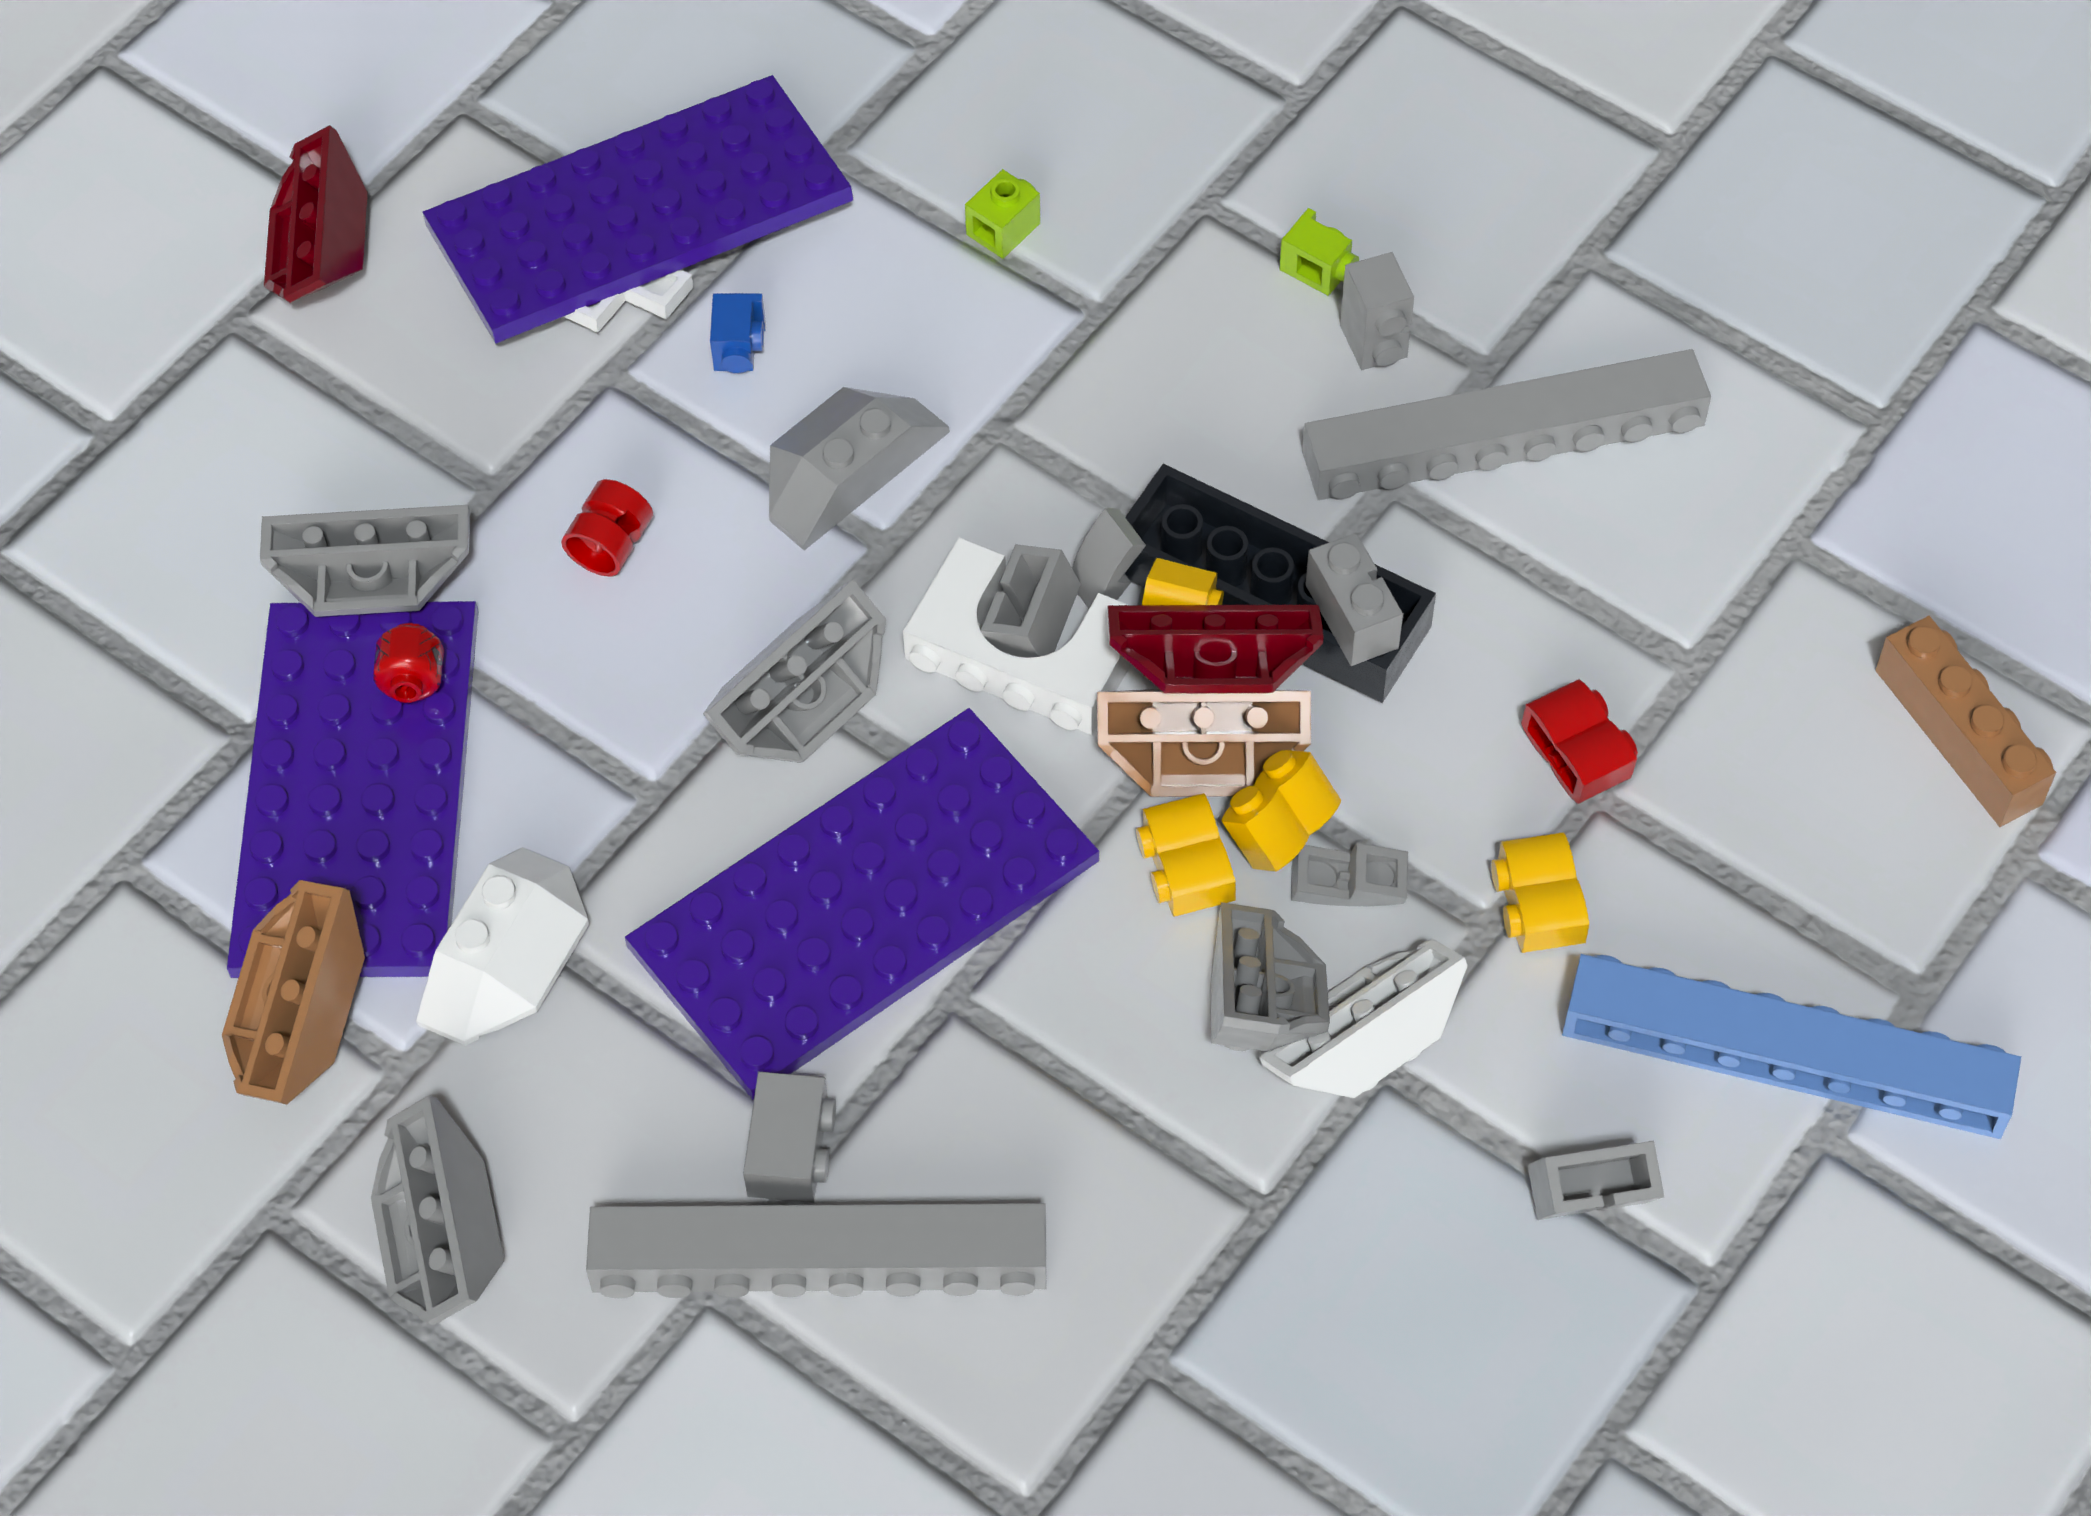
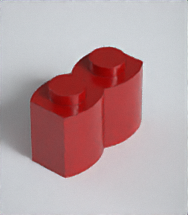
M1580 679L1526 704L1521 722L1534 748L1550 763L1561 786L1578 804L1630 779L1638 755L1636 744L1631 735L1626 730H1619L1607 718L1609 714L1608 707L1602 695L1597 690H1590Z

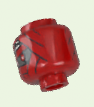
M414 623L400 624L384 632L376 643L373 680L377 688L388 697L403 703L423 700L433 695L441 685L444 647L440 639L424 626Z

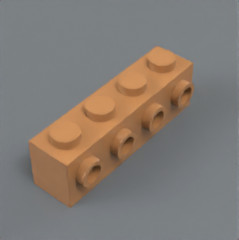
M1930 615L1887 636L1875 671L1997 825L2002 827L2042 806L2057 773L2053 769L2050 757L2043 749L2035 747L2021 729L2020 722L2014 712L2002 706L1989 690V685L1984 675L1979 670L1972 669L1959 653L1953 637L1947 631L1941 630Z

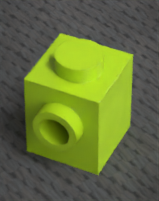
M1002 169L965 204L966 235L1004 259L1040 225V193L1028 181L1017 179Z

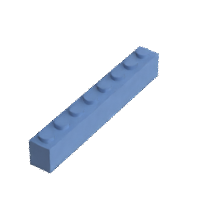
M1584 954L1580 955L1562 1036L1997 1139L2002 1138L2012 1117L2022 1057L2006 1053L2003 1049L1994 1045L1982 1044L1975 1046L1950 1040L1949 1037L1938 1032L1927 1031L1919 1033L1897 1028L1892 1023L1882 1019L1863 1020L1842 1015L1837 1010L1827 1006L1807 1007L1786 1002L1780 996L1771 993L1752 994L1731 989L1728 985L1715 980L1700 982L1676 976L1673 972L1664 968L1644 969L1627 965L1608 955H1596L1594 957Z

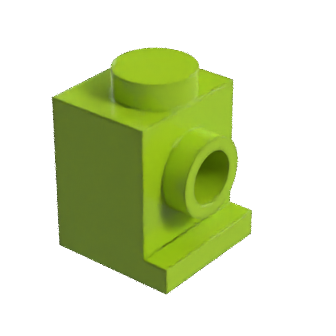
M1307 208L1281 239L1279 270L1329 296L1341 281L1344 282L1345 265L1359 261V256L1351 253V239L1344 236L1336 228L1327 227L1317 222L1316 211Z

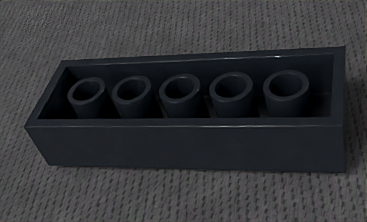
M1164 463L1125 517L1146 544L1125 572L1127 578L1136 584L1145 587L1148 574L1156 558L1216 572V590L1224 591L1222 605H1316L1306 587L1308 551L1329 543L1328 541ZM1375 564L1377 567L1376 579L1383 578L1403 613L1399 648L1350 666L1320 612L1323 644L1303 665L1383 703L1432 626L1436 593Z

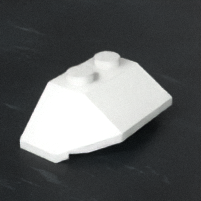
M523 847L488 864L435 951L416 1020L418 1026L467 1046L479 1040V1036L507 1027L539 1010L589 926V920L569 866Z
M1431 939L1419 944L1417 950L1397 953L1364 967L1328 992L1330 1016L1328 1032L1270 1051H1263L1260 1055L1262 1065L1293 1086L1350 1098L1357 1097L1362 1092L1375 1087L1381 1079L1404 1063L1418 1057L1424 1049L1441 1038L1468 966L1465 957L1438 941Z

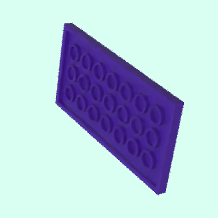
M771 75L679 112L666 115L661 119L638 128L623 132L592 146L579 149L574 153L551 162L533 167L510 178L492 183L469 194L446 201L422 213L426 227L496 344L571 314L578 308L591 306L603 299L621 294L853 201V194L850 183L775 77Z
M476 601L426 602L420 611L315 617L302 603H270L227 970L231 978H239L253 929L279 902L291 894L290 889L299 880L341 887L350 891L365 955L359 977L429 976L435 951L452 925L479 613ZM405 623L424 626L440 639L444 647L440 687L433 695L411 703L399 702L388 697L377 688L373 680L376 643L384 632Z
M968 708L625 936V941L630 952L750 1098L754 1100L758 1072L792 1074L1098 863L1099 850L978 716Z

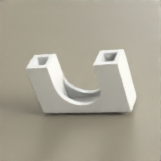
M959 537L903 630L905 659L924 672H938L955 679L968 690L975 692L984 691L1004 699L1008 705L1017 710H1031L1051 718L1055 724L1064 729H1077L1092 735L1097 727V692L1117 691L1131 666L1130 662L1109 645L1107 606L1128 604L1098 593L1075 635L1059 650L1048 655L1031 658L1006 654L991 645L980 630L996 592H1002L1003 590L1000 581L1006 569L1005 555Z

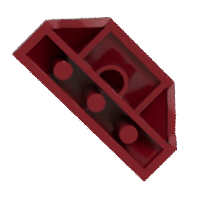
M331 125L294 144L289 156L293 161L281 178L269 211L264 287L289 303L325 289L363 270L368 192L337 130Z
M1319 605L1107 606L1109 645L1164 693H1273L1323 644V629Z

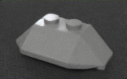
M842 387L770 445V522L805 551L950 432L949 426L915 398Z
M469 505L262 516L260 562L315 617L420 611L469 554Z
M854 579L848 581L793 622L729 680L709 704L703 715L738 755L797 763L804 762L876 695L881 661L882 635L885 632L886 618Z
M1221 902L1210 985L1211 1042L1213 1044L1224 1045L1235 1051H1246L1249 1049L1270 1051L1328 1032L1330 1016L1326 964L1299 936L1284 927L1285 921L1275 910Z
M429 1095L387 1120L384 1135L388 1137V1140L379 1158L371 1202L389 1299L418 1316L425 1323L435 1325L475 1303L504 1262L484 1160L436 1097Z

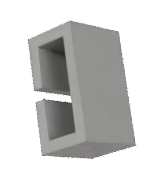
M1393 252L1345 265L1340 327L1361 371L1376 366H1389L1408 356L1410 339L1408 325H1411L1414 295Z
M1357 533L1310 549L1308 551L1306 587L1316 605H1319L1321 614L1350 666L1398 649L1403 613L1383 578L1376 579L1377 567Z
M1015 544L1000 581L1005 593L996 592L981 632L991 645L1006 654L1025 658L1048 655L1055 652L1081 583L1061 549Z
M758 1072L743 1171L747 1197L814 1203L817 1182L826 1183L829 1170V1149H820L822 1147L824 1132H833L836 1118V1099L827 1097L825 1077Z
M1654 1141L1544 1157L1527 1164L1537 1220L1586 1213L1595 1209L1599 1211L1644 1204L1664 1198Z

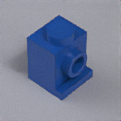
M713 293L710 346L714 371L743 373L754 370V352L763 351L764 331H766L762 293Z

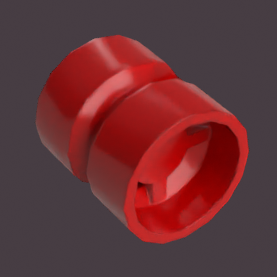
M603 479L597 481L581 507L582 513L576 515L563 536L561 543L567 555L578 565L592 573L611 577L617 575L633 550L632 543L639 540L652 519L653 510L648 501L638 491L616 480Z

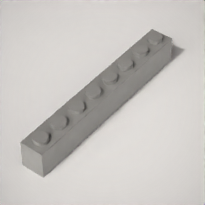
M1689 349L1307 422L1304 424L1302 453L1317 500L1334 497L1344 499L1359 492L1380 488L1395 489L1406 483L1427 479L1442 480L1454 474L1478 469L1493 470L1504 464L1525 460L1540 461L1551 455L1577 450L1586 452L1594 450L1599 446L1623 441L1638 442L1649 436L1670 432H1689L1696 427L1705 426L1711 394L1694 350Z
M1046 1203L590 1207L586 1272L592 1292H600L602 1295L610 1298H627L632 1296L634 1292H658L660 1295L669 1298L686 1297L691 1292H715L723 1297L736 1298L745 1296L749 1291H772L775 1295L782 1297H797L803 1295L806 1291H829L836 1296L852 1297L861 1294L863 1291L886 1290L889 1294L895 1296H912L919 1293L920 1290H943L945 1293L954 1296L971 1295L977 1292V1290H1001L1008 1295L1021 1296L1030 1294L1035 1289H1046Z

